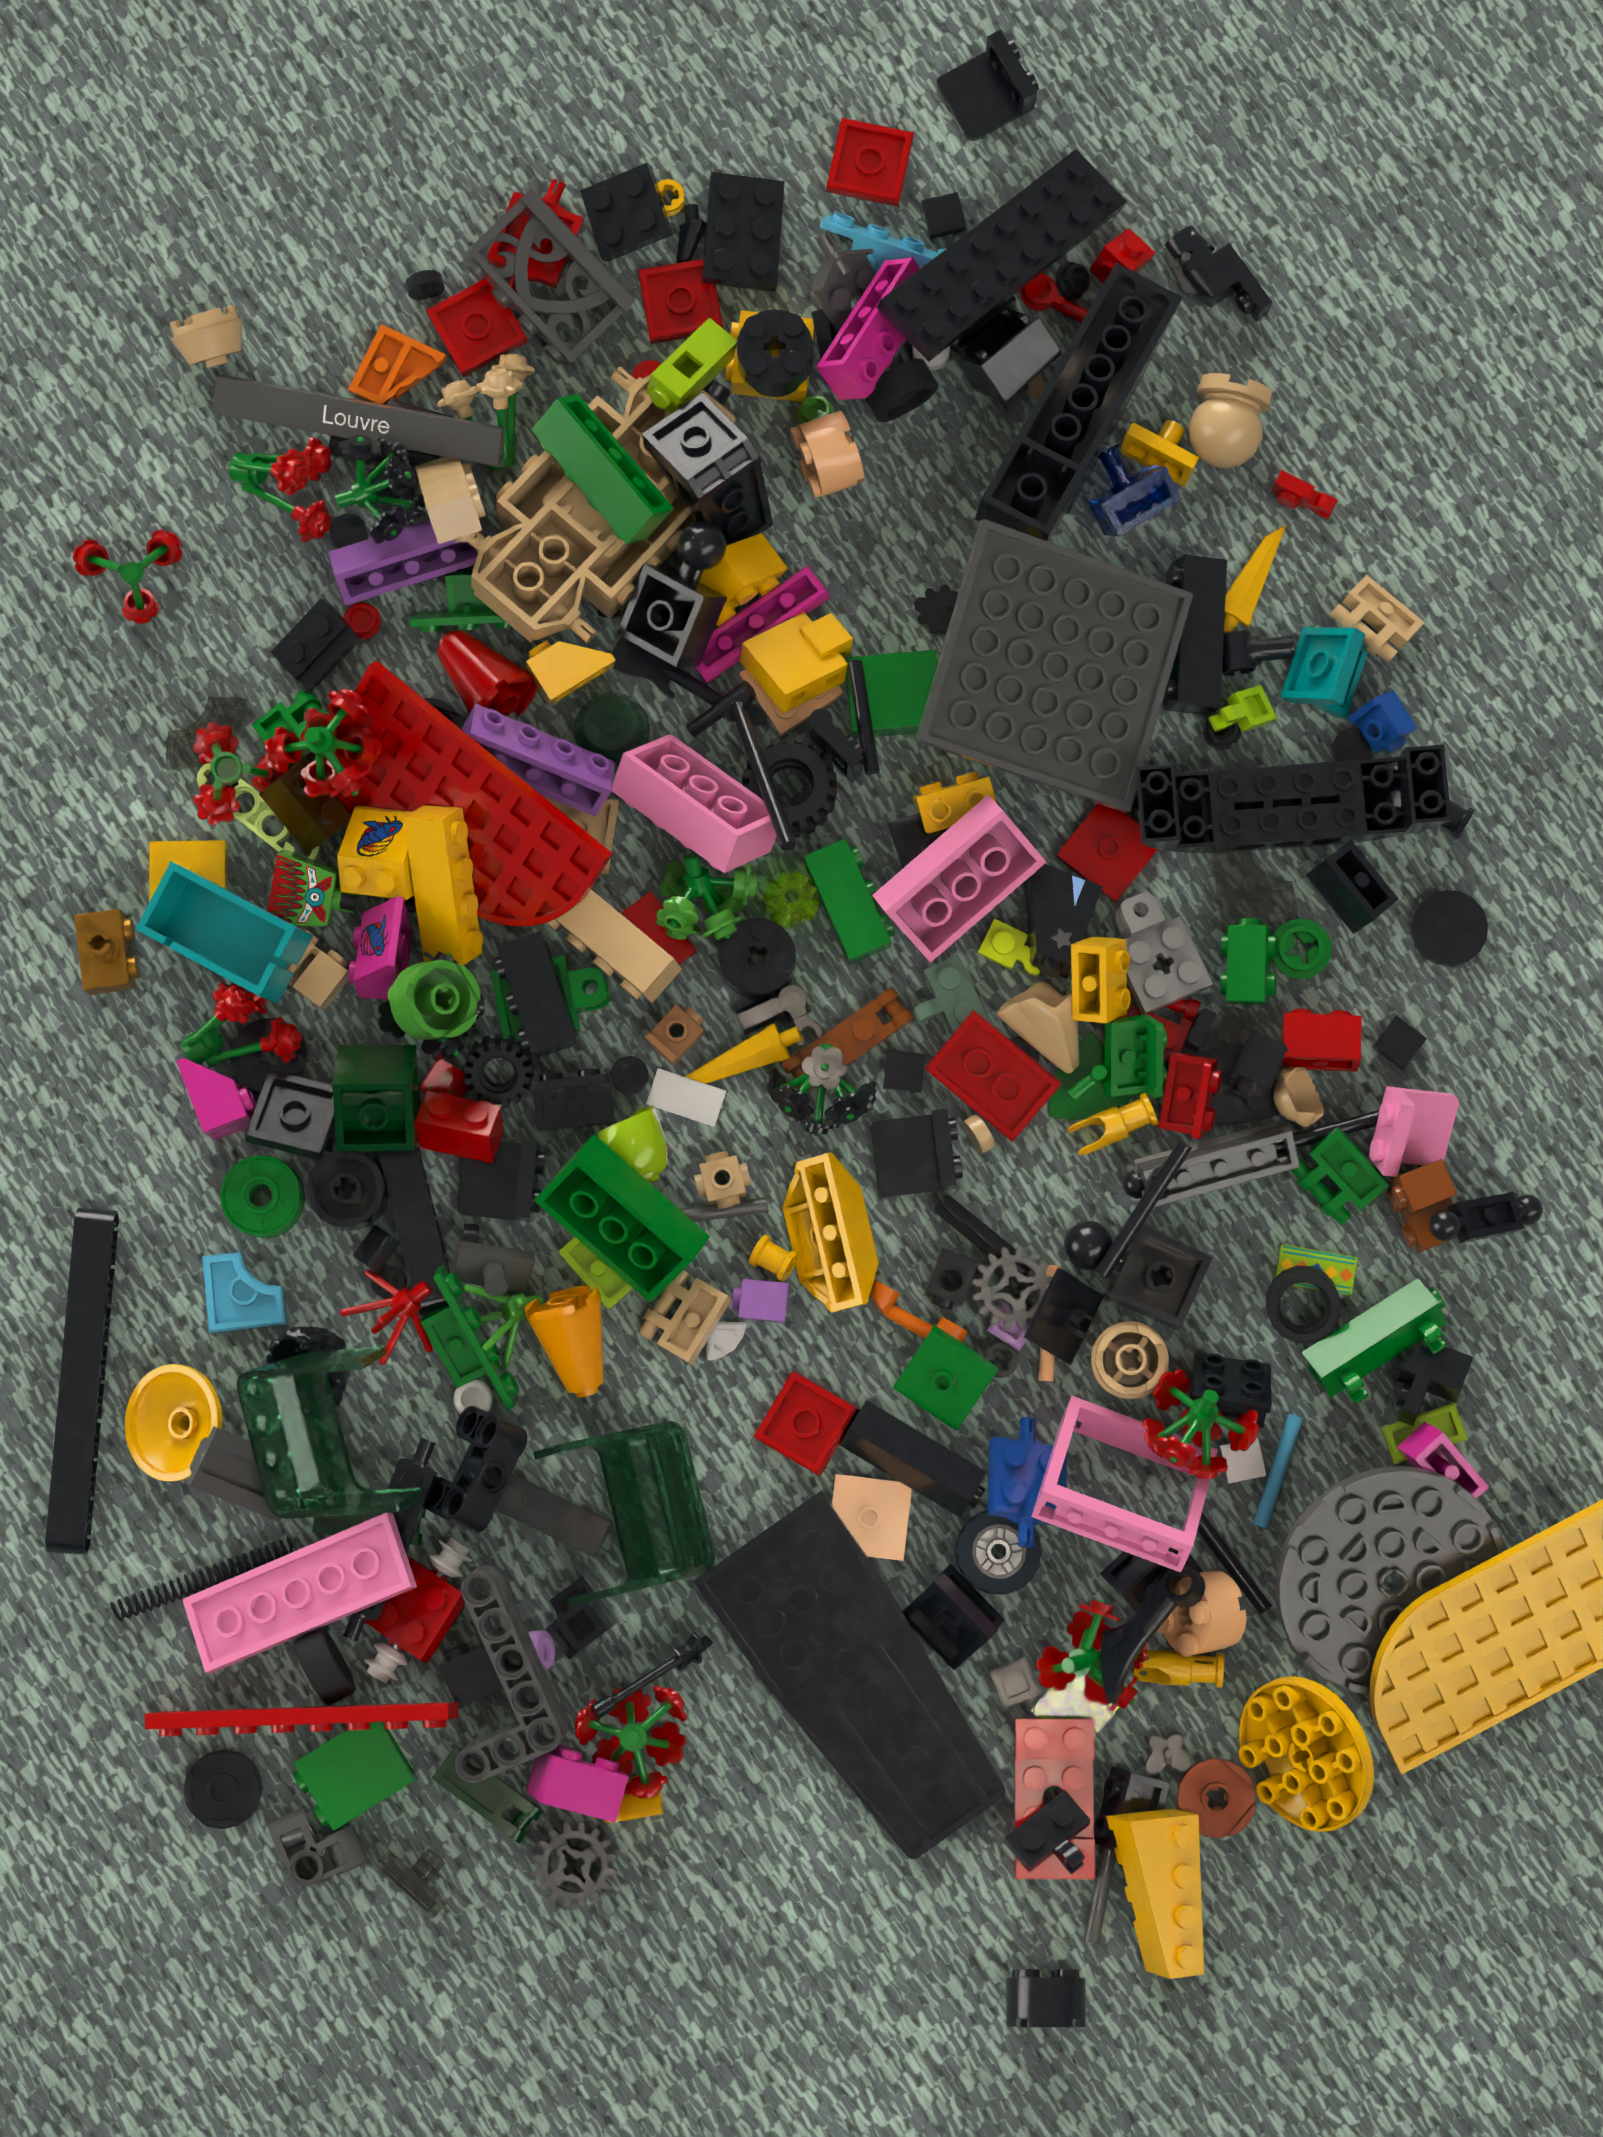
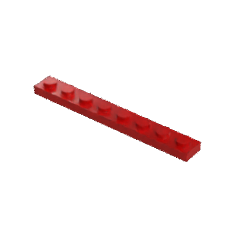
M459 1702L161 1711L145 1713V1729H159V1736L162 1737L183 1735L182 1728H196V1735L220 1734V1727H233V1734L257 1733V1726L271 1725V1733L295 1732V1725L309 1724V1732L332 1731V1723H346L348 1731L369 1730L370 1722H384L385 1729L408 1728V1721H423V1728L447 1727L446 1720L459 1718Z

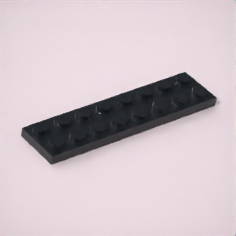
M1075 149L884 296L876 308L930 362L1120 212L1127 203V200Z

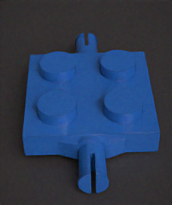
M1030 1417L1020 1419V1439L1015 1440L995 1436L989 1441L988 1515L1004 1517L1017 1523V1545L1019 1547L1024 1546V1548L1034 1546L1035 1525H1052L1031 1517L1053 1446L1045 1445L1035 1440L1036 1419H1030ZM1067 1452L1057 1485L1067 1488ZM1046 1502L1045 1506L1056 1508V1505Z

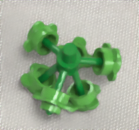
M696 853L688 854L683 858L685 867H681L678 861L667 863L665 867L667 873L664 882L659 884V892L664 897H672L664 901L663 910H658L656 923L659 926L665 927V933L675 939L683 940L690 934L699 935L701 928L695 925L698 921V915L692 901L694 898L703 896V908L712 915L703 921L707 932L702 934L703 938L714 935L717 941L723 938L729 939L731 934L737 931L734 924L743 920L742 915L735 918L734 914L747 905L748 896H755L756 889L760 887V883L757 881V873H750L751 862L747 863L746 868H735L733 878L710 876L709 870L701 867L699 856Z

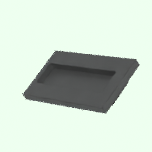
M213 1426L209 1437H205L201 1441L190 1464L192 1473L186 1484L279 1522L305 1465Z

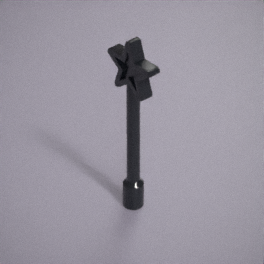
M693 1632L686 1644L673 1649V1652L676 1654L674 1657L614 1695H607L592 1704L590 1707L597 1719L602 1718L616 1709L618 1703L675 1667L682 1671L691 1662L700 1664L702 1662V1653L713 1642L707 1635L700 1638L696 1632Z

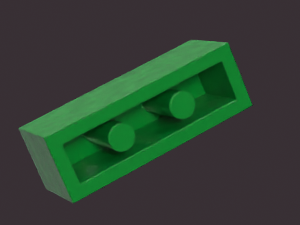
M844 838L803 856V863L848 964H854L890 948L892 942L890 937L894 936L895 932L887 914L879 915L875 906L877 901L872 896L876 889L871 879L865 882L859 868L863 867L864 863L856 845L849 848Z

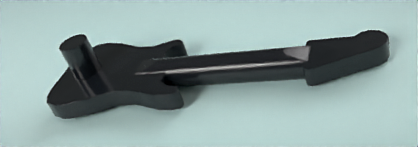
M621 637L612 652L616 660L613 666L615 670L651 681L669 699L675 698V694L669 687L671 681L711 706L714 705L715 700L723 696L682 669L673 666ZM747 709L753 726H762L766 722V715L763 711ZM727 718V721H728V722H734V723H735V720H734V719H729V718Z

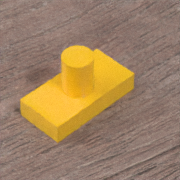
M1171 420L1164 423L1158 435L1133 422L1119 450L1125 456L1183 487L1186 486L1199 459L1198 456L1177 446L1185 431L1179 423Z

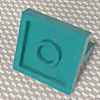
M1303 627L1280 698L1290 703L1312 704L1333 717L1347 718L1368 651L1365 650L1367 646L1362 644L1365 633L1356 628Z

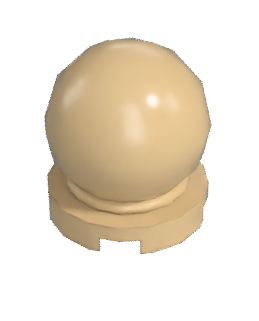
M1209 373L1202 375L1201 382L1197 387V395L1204 402L1194 410L1189 421V442L1195 453L1207 465L1229 469L1242 465L1252 458L1263 440V423L1258 413L1267 412L1270 409L1272 390L1264 384L1248 379L1247 386L1229 382L1230 374Z

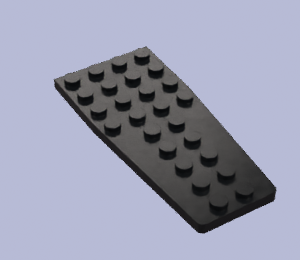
M822 1491L815 1494L693 1581L760 1679L908 1858H919L1005 1796V1786L890 1588Z

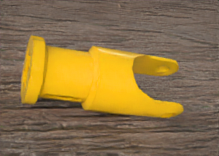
M1146 1093L1140 1094V1099L1120 1108L1113 1106L1073 1124L1067 1131L1072 1133L1089 1125H1100L1105 1129L1104 1135L1098 1141L1081 1148L1077 1152L1081 1156L1128 1138L1129 1133L1148 1124L1155 1126L1159 1122Z
M1148 1650L1147 1657L1149 1659L1143 1662L1141 1669L1134 1668L1133 1671L1134 1676L1138 1677V1681L1180 1686H1189L1191 1682L1214 1683L1216 1688H1222L1224 1655L1217 1652L1215 1656L1193 1655L1187 1657L1176 1650ZM1140 1671H1145L1146 1675L1141 1676L1139 1673Z

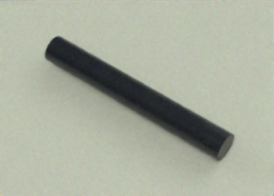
M853 660L848 662V672L859 741L864 750L862 752L864 757L863 766L865 775L879 773L880 769L862 660Z
M1202 1512L1197 1529L1198 1533L1259 1614L1264 1613L1272 1606Z

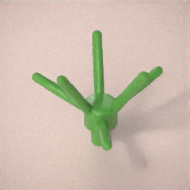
M469 1284L464 1285L463 1289L465 1292L501 1302L500 1310L480 1316L482 1324L500 1318L505 1320L482 1348L484 1351L490 1350L509 1330L502 1361L504 1368L509 1367L519 1322L527 1319L524 1308L528 1303L537 1298L539 1305L544 1304L542 1295L536 1294L525 1297L523 1293L510 1295L505 1292L501 1296L493 1297L488 1295L483 1288Z

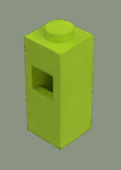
M708 318L651 374L646 394L650 396V399L658 408L666 409L672 414L699 394L732 361L737 340L711 318Z

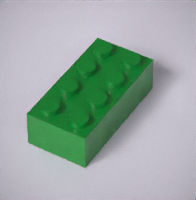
M595 1134L550 1179L534 1200L650 1303L695 1259L710 1237Z

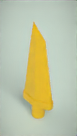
M1286 525L1263 538L1227 591L1224 633L1233 632L1238 623L1249 627Z
M773 1023L684 1077L707 1084L775 1062L785 1061L790 1057L787 1047L803 1040L802 1034L797 1026L780 1033L776 1024Z

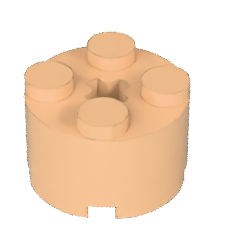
M842 411L831 413L790 428L793 444L796 450L800 449L802 460L798 461V466L804 482L809 484L813 498L823 497L864 482L862 480L864 479V471L856 442H852L848 432L844 433L851 429Z
M1207 1571L1199 1573L1203 1577L1206 1586L1202 1599L1196 1605L1189 1608L1177 1606L1157 1630L1159 1633L1164 1634L1168 1643L1183 1656L1188 1657L1233 1646L1239 1642L1244 1633L1246 1609L1240 1610L1238 1597H1242V1594L1235 1581L1224 1572ZM1190 1577L1182 1578L1177 1583L1175 1588L1176 1595L1185 1594L1191 1587Z

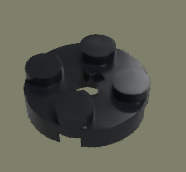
M263 1018L246 1025L232 1041L231 1050L260 1042L261 1038L269 1036L272 1029L271 1021L276 1018ZM302 1036L301 1047L295 1051V1059L288 1063H285L278 1055L275 1057L276 1065L270 1067L267 1062L261 1064L259 1063V1058L263 1056V1050L231 1058V1065L236 1077L243 1085L257 1093H261L269 1070L302 1078L308 1063L309 1053L307 1044Z

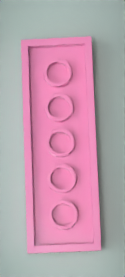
M386 1512L182 1600L205 1673H214L414 1589L417 1585L393 1513Z

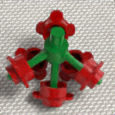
M341 689L339 692L331 691L328 695L331 699V703L328 706L331 713H321L316 708H309L305 711L304 719L306 720V726L300 735L301 741L294 733L287 732L284 727L276 728L275 735L265 741L267 755L275 763V768L280 773L287 772L289 764L300 760L303 749H309L315 754V761L309 763L300 772L301 778L306 783L304 793L308 797L314 798L318 795H327L331 793L329 795L331 798L339 793H342L345 798L350 795L357 796L359 789L365 786L361 779L370 773L372 764L378 760L382 751V742L372 736V731L369 728H362L359 733L352 734L347 742L338 740L336 737L337 727L342 722L353 725L359 716L367 718L369 715V710L363 706L364 701L360 695L350 689ZM336 749L345 750L346 759L348 762L353 763V765L344 769L334 754Z

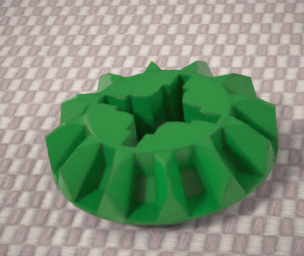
M1293 919L1281 925L1274 933V935H1277L1278 949L1277 957L1271 958V961L1275 963L1281 974H1285L1295 980L1307 979L1316 976L1327 966L1332 951L1331 941L1326 931L1319 924L1308 919ZM1294 934L1302 945L1315 943V946L1306 952V964L1299 955H1286L1295 946Z

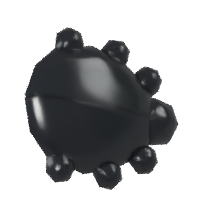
M947 585L941 586L940 592L937 593L932 588H928L925 591L926 597H918L914 602L915 611L921 613L917 618L918 623L925 624L928 622L930 634H936L939 631L947 633L959 591H950Z

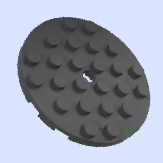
M1406 1466L1383 1467L1361 1472L1344 1479L1321 1494L1307 1507L1291 1529L1282 1548L1276 1572L1275 1596L1279 1619L1284 1632L1301 1658L1324 1679H1329L1336 1684L1345 1686L1347 1690L1369 1695L1373 1663L1380 1644L1393 1622L1422 1594L1504 1552V1544L1499 1530L1484 1509V1506L1469 1491L1446 1476L1430 1470ZM1391 1571L1400 1574V1582L1394 1589H1383L1381 1583H1383L1386 1576L1391 1574Z

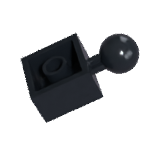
M707 521L693 522L682 530L677 543L678 553L683 561L680 571L665 564H658L656 566L644 564L617 631L618 635L675 667H696L700 665L727 599L726 596L700 583L704 570L717 566L722 561L726 552V539L723 532L716 525Z
M1083 1221L1074 1225L1066 1234L1064 1251L1068 1260L1077 1268L1095 1270L1113 1243V1239L1108 1229L1102 1224L1094 1221ZM1142 1225L1133 1239L1129 1250H1126L1114 1269L1118 1274L1107 1295V1299L1177 1331L1184 1323L1213 1257ZM1159 1269H1163L1165 1271L1164 1278L1169 1280L1168 1285L1162 1284L1159 1287L1153 1285L1154 1279L1150 1277V1272L1156 1273Z

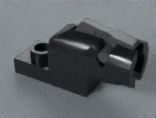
M1194 226L1182 229L1165 243L1166 248L1163 249L1164 256L1185 295L1196 294L1203 303L1211 308L1235 292L1237 294L1235 301L1239 309L1245 315L1251 314L1256 322L1269 313L1272 305L1271 299L1230 243L1212 253L1215 250L1214 247L1198 233Z

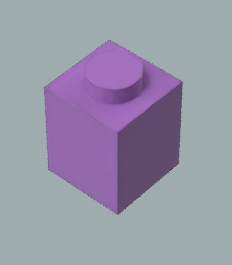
M742 1279L741 1287H734L732 1310L739 1311L738 1318L741 1320L785 1324L789 1283Z

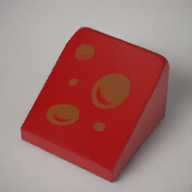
M441 1059L434 1063L420 1085L419 1090L424 1094L427 1091L450 1093L456 1097L463 1098L469 1086L465 1085L464 1072L446 1060Z

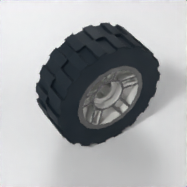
M985 1510L970 1518L962 1527L955 1546L956 1562L965 1579L980 1591L994 1595L1010 1594L1022 1589L1034 1578L1033 1576L1039 1569L1042 1556L1041 1540L1039 1534L1034 1529V1546L1030 1548L1019 1547L1017 1545L1018 1524L1004 1517L988 1515V1510ZM995 1544L1004 1545L1005 1557L995 1559L991 1554L992 1547Z

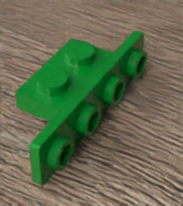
M472 572L446 574L448 610L412 612L409 618L410 627H419L421 632L439 631L443 625H456L458 630H474L479 628V624L494 623L495 628H512L511 625L474 595V589L471 587Z
M444 1265L438 1267L433 1277L448 1305L423 1317L420 1321L457 1388L488 1374L506 1408L509 1410L515 1407L518 1398L517 1393L520 1390L511 1372L505 1373L498 1361L501 1359V1355L496 1344L488 1351L483 1350L482 1346L487 1340L479 1328L482 1326V1320L473 1305L468 1307L461 1295L464 1293V1289L458 1276L454 1272L449 1273Z

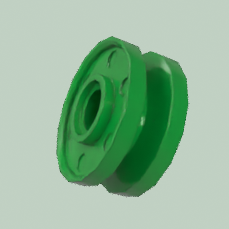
M265 1155L246 1157L233 1165L224 1177L220 1190L222 1211L229 1222L247 1235L263 1239L280 1236L292 1229L302 1216L306 1201L304 1185L297 1173L279 1159ZM267 1187L271 1190V1200L265 1206H256L254 1201L256 1192L261 1188Z

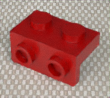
M1175 1051L1170 1053L1158 1128L1191 1134L1192 1138L1199 1140L1206 1135L1207 1131H1212L1216 1116V1109L1211 1108L1213 1093L1218 1094L1222 1081V1071L1217 1070V1059Z

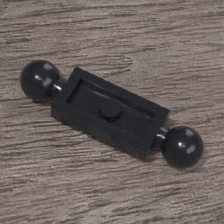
M1513 1192L1461 1201L1448 1206L1449 1210H1440L1433 1214L1429 1221V1230L1433 1237L1440 1241H1449L1457 1236L1459 1244L1511 1234L1525 1229L1524 1225L1536 1223L1542 1216L1543 1206L1540 1200L1533 1195L1525 1194L1515 1199Z

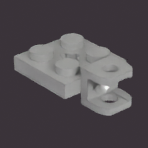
M1143 892L1124 900L1120 908L1114 913L1115 926L1121 939H1126V951L1130 955L1127 985L1142 1015L1152 1013L1204 991L1213 985L1181 916L1165 922L1166 918L1157 900L1149 892ZM1156 957H1162L1163 960L1169 961V974L1164 975L1162 970L1155 971L1153 969V965L1157 962Z

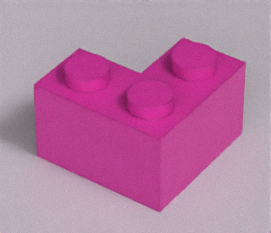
M1425 1421L1397 1447L1413 1467L1430 1470L1446 1476L1469 1491L1476 1499L1489 1488L1448 1437Z
M561 1743L551 1752L534 1759L525 1791L537 1801L561 1809L616 1822L629 1777L618 1770L619 1763L597 1757L595 1763L583 1761L581 1759L582 1753L574 1751L573 1747Z

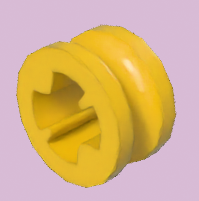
M665 179L659 181L657 185L661 197L664 196L666 190L672 191L673 197L678 195V199H672L671 205H664L667 216H675L684 207V190L675 180Z

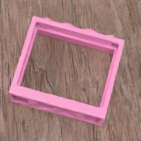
M1071 1395L1058 1428L1031 1517L1181 1572L1194 1545L1210 1479L1196 1477L1182 1531L1057 1485L1073 1431L1195 1476V1474L1188 1473L1187 1468L1171 1464L1165 1457H1160L1147 1446L1144 1439L1146 1431L1142 1421ZM1175 1433L1172 1434V1436L1177 1438L1179 1441H1181V1439L1183 1438V1436L1177 1435ZM1191 1440L1188 1445L1195 1449V1456L1202 1455V1448L1197 1447ZM1211 1447V1457H1216L1218 1449ZM1046 1502L1056 1505V1508L1045 1506ZM1169 1547L1178 1550V1554L1169 1552Z

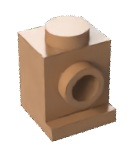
M675 1005L651 1032L649 1031L645 1036V1040L666 1061L675 1067L704 1036L705 1032L700 1027L704 1020L689 1006L682 1010ZM674 1025H681L684 1028V1034L679 1038H674L670 1035V1029Z

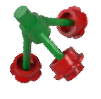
M161 529L152 534V539L149 540L146 546L148 556L138 563L131 561L121 565L109 561L106 549L101 545L99 546L98 542L92 539L83 541L82 546L75 548L73 561L76 562V571L83 576L88 574L91 576L99 575L106 569L120 573L123 581L131 586V591L124 597L122 614L128 621L133 620L136 624H145L150 622L152 617L157 616L159 603L155 602V597L150 591L140 588L139 583L144 578V569L152 563L159 566L171 565L172 562L177 563L182 558L183 551L180 549V539L174 533H167Z

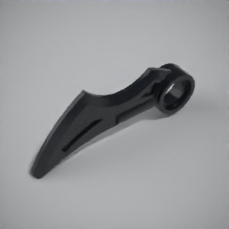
M1185 1564L1181 1572L1169 1569L1162 1579L1147 1586L1144 1601L1133 1618L1119 1627L1103 1631L1101 1674L1106 1698L1110 1704L1117 1703L1122 1686L1136 1658L1177 1606L1180 1608L1192 1607L1202 1599L1206 1587L1205 1581L1192 1567ZM1190 1577L1191 1587L1185 1594L1176 1595L1175 1588L1177 1583L1182 1578Z

